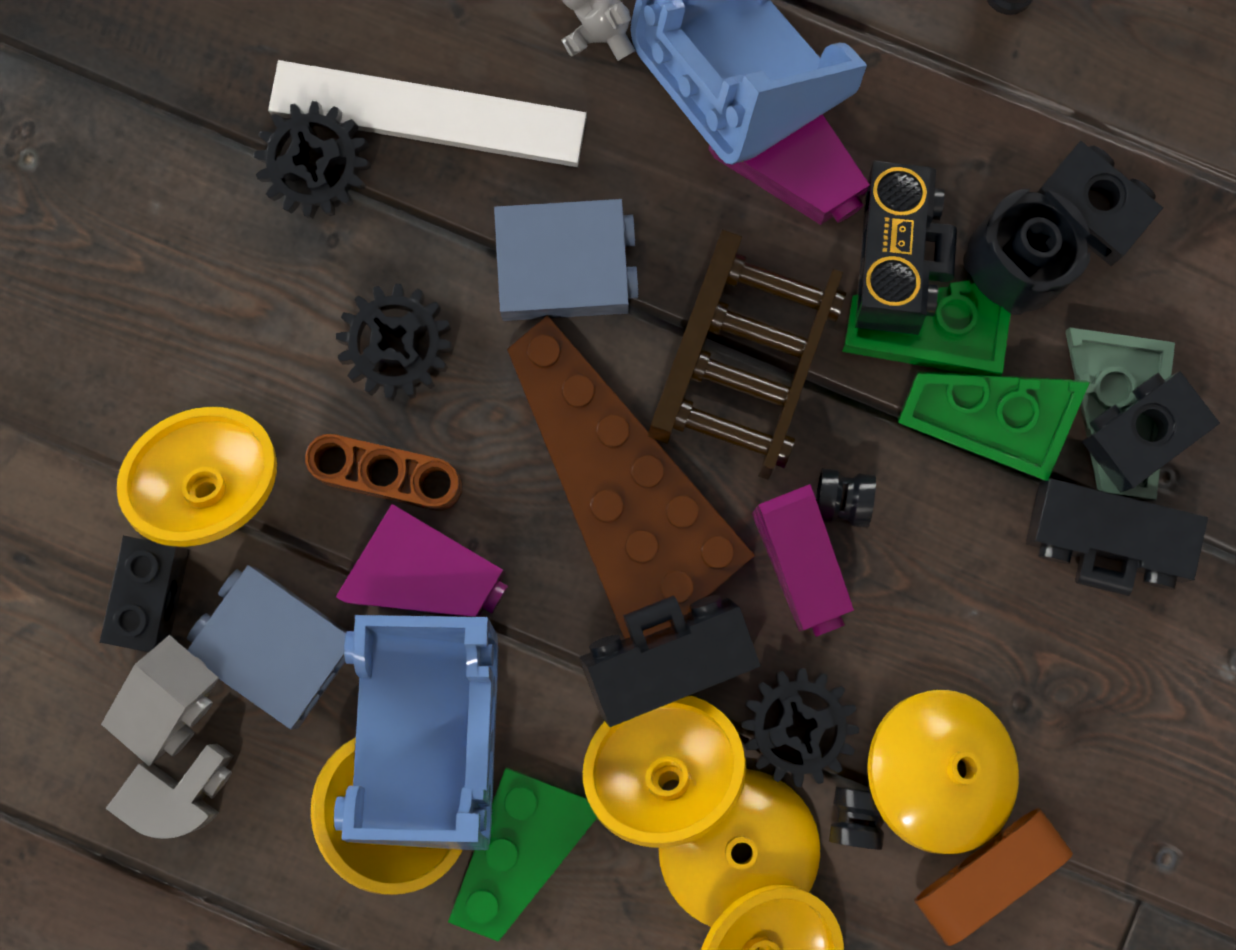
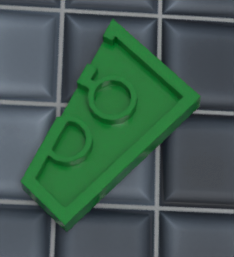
M970 281L950 283L948 287L938 288L934 317L926 316L919 335L855 328L857 295L852 296L849 304L842 352L964 374L1001 376L1003 374L1011 313L988 299L975 283L970 284Z
M917 371L897 421L902 425L1042 480H1048L1090 382L1087 380Z
M506 767L492 803L489 849L474 851L448 923L499 942L597 819L587 797Z

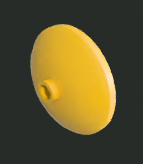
M202 407L177 413L150 428L136 441L127 453L117 478V497L120 508L130 525L138 533L156 543L177 547L210 543L242 527L264 505L276 479V452L264 428L252 417L240 411L224 407Z
M931 690L912 695L899 702L885 715L878 725L868 755L869 786L880 815L896 835L920 850L936 854H957L976 849L991 840L1001 830L1014 808L1019 786V768L1012 740L998 717L983 703L966 694L951 690ZM959 760H962L966 766L964 778L959 775L957 770Z
M690 695L612 727H609L604 721L591 739L583 763L585 794L599 821L609 831L623 840L636 845L654 848L683 845L706 835L716 828L736 805L742 792L746 775L744 748L734 725L715 706ZM667 781H679L678 786L673 790L667 791L662 789Z
M355 737L343 744L327 760L317 777L313 789L311 823L319 850L326 862L341 878L359 889L382 895H399L423 889L448 872L459 858L462 850L346 842L342 840V831L335 830L334 807L336 798L338 796L345 797L348 786H353Z
M746 769L742 792L729 815L712 831L694 841L674 847L659 848V862L665 883L677 903L693 918L712 927L718 917L733 902L758 888L771 885H789L810 892L819 869L820 840L816 823L808 806L791 787L781 780L779 782L774 781L772 775ZM741 842L750 845L752 850L750 859L744 863L734 861L731 856L732 848Z
M771 885L745 894L724 910L708 932L701 950H844V943L836 917L818 897L795 886Z

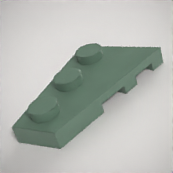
M1071 327L1065 331L1075 380H1087L1090 382L1080 405L1087 437L1095 432L1089 423L1104 411L1116 404L1122 412L1138 399L1132 391L1158 372L1164 380L1171 376L1175 342ZM1139 415L1136 421L1138 434L1144 440L1153 442L1157 436L1155 422L1146 415ZM1090 453L1097 490L1137 500L1154 501L1157 499L1160 469L1136 487L1120 493Z

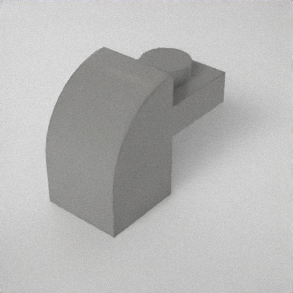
M217 743L206 745L180 782L169 776L155 764L149 767L146 763H140L106 809L135 831L153 838H175L196 831L210 823L219 813L202 799L205 795L211 799L214 798L226 784L232 774L226 766L234 755Z

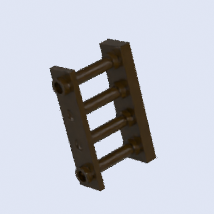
M722 229L651 422L648 437L668 444L673 429L683 432L686 427L764 455L765 458L758 476L768 480L775 466L785 469L795 438L787 436L786 433L826 320L837 321L847 292L838 290L843 272L835 269L832 270L823 290L745 262L747 257L737 254L742 236ZM740 282L817 310L808 337H802L728 310L729 304L720 302L726 284L736 287L737 283ZM720 330L800 358L790 387L711 359L712 353L702 350L708 332L719 335ZM702 379H706L781 406L782 410L773 435L692 407L694 402L684 399L691 380L701 383Z

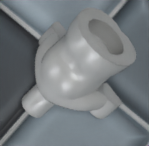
M562 0L567 7L574 10L582 23L574 32L561 39L571 57L588 47L587 44L608 43L617 61L636 51L626 35L631 17L629 9L620 0Z

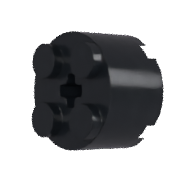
M1030 189L1014 191L994 208L975 229L969 240L968 248L963 258L964 268L971 275L979 290L988 299L1003 307L1004 310L1012 315H1021L1027 311L1038 310L1050 304L1085 271L1090 262L1091 251L1088 253L1087 237L1090 235L1088 223L1079 209L1071 201L1052 191H1047L1045 194L1028 192Z

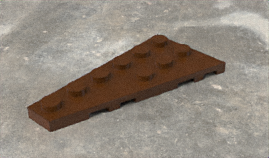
M548 315L507 349L624 639L630 638L623 615L673 595L678 601L682 614L686 615L691 611L689 606L692 603L708 597L755 556L656 440L648 437L649 432ZM670 620L644 630V637L672 626Z

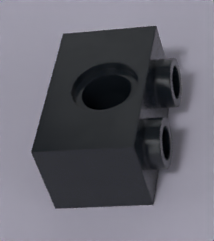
M1080 141L1037 193L1045 194L1047 191H1052L1071 201L1088 223L1090 235L1087 237L1088 248L1112 266L1127 253L1164 207L1155 201V193L1145 183L1134 178L1129 180L1115 169L1114 160L1108 153L1095 145L1088 147ZM1089 190L1104 192L1109 198L1110 210L1101 211L1096 209L1089 201Z
M1181 371L1165 380L1159 372L1132 391L1138 399L1122 412L1115 404L1089 423L1095 432L1085 438L1082 443L1120 493L1136 487L1220 424ZM1139 415H1146L1155 422L1157 436L1153 442L1144 440L1138 434L1136 421Z
M123 535L99 643L150 652L169 635L171 636L190 550Z

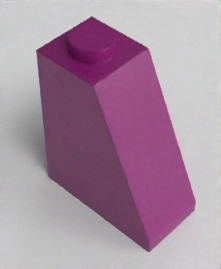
M823 114L756 157L732 165L727 164L720 159L709 145V151L716 160L820 225L832 217L835 218L837 223H840L864 206L860 199L865 196L870 184Z
M809 484L759 504L751 514L799 632L812 628L815 637L845 626L841 615L854 611L811 485Z
M391 504L337 593L336 598L351 605L461 617H480L484 609L491 614L495 611L508 586L501 582L506 574L503 569Z

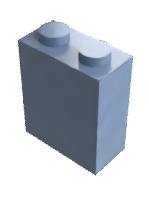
M622 199L494 207L499 302L503 321L543 319L547 315L549 318L628 314V299L638 298L637 267H626L625 247L635 246L633 214L623 215Z
M247 565L243 572L236 569L227 578L218 594L223 598V601L213 615L210 616L205 613L195 623L187 636V640L192 643L187 651L202 660L207 668L219 677L221 681L289 729H298L345 664L344 643L347 631L260 569Z

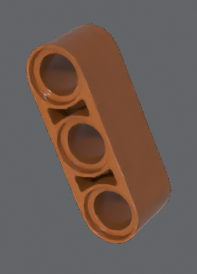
M324 434L315 438L309 444L306 451L305 463L308 471L320 482L331 487L435 511L451 508L458 502L462 494V482L459 474L448 462L439 458L336 434ZM333 447L343 449L346 455L344 467L335 474L323 473L320 467V459L323 453ZM384 459L393 460L398 466L396 480L385 487L375 485L371 478L373 467ZM436 471L448 474L451 480L448 493L438 499L426 497L423 492L425 478L430 473Z
M1036 808L1013 822L917 895L914 902L946 946H952L968 937L1059 869L1072 857L1073 852L1041 808Z

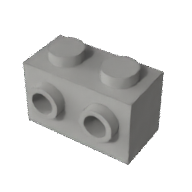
M169 635L135 663L101 725L150 767L166 752L174 757L190 741L195 733L191 727L201 720L213 704L207 697L219 677L209 670L202 660L193 656Z

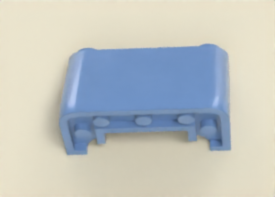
M636 0L631 20V37L637 54L720 159L727 164L732 165L756 157L854 95L860 87L867 67L866 63L846 43L839 42L827 46L820 58L771 0Z
M355 615L354 631L346 632L344 643L346 664H354L356 675L359 677L353 786H348L345 797L338 796L336 798L334 807L335 830L342 831V840L353 843L488 850L492 825L498 682V637L488 617Z

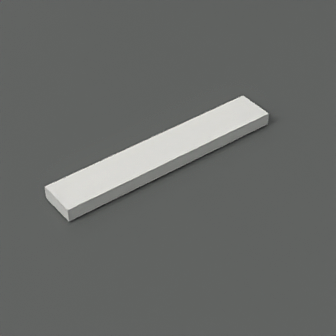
M278 60L268 109L271 115L277 114L280 117L291 118V104H297L304 114L309 113L311 102L317 101L322 105L324 116L335 106L343 112L340 125L345 121L353 119L359 126L358 130L573 167H578L587 119V112L281 60Z

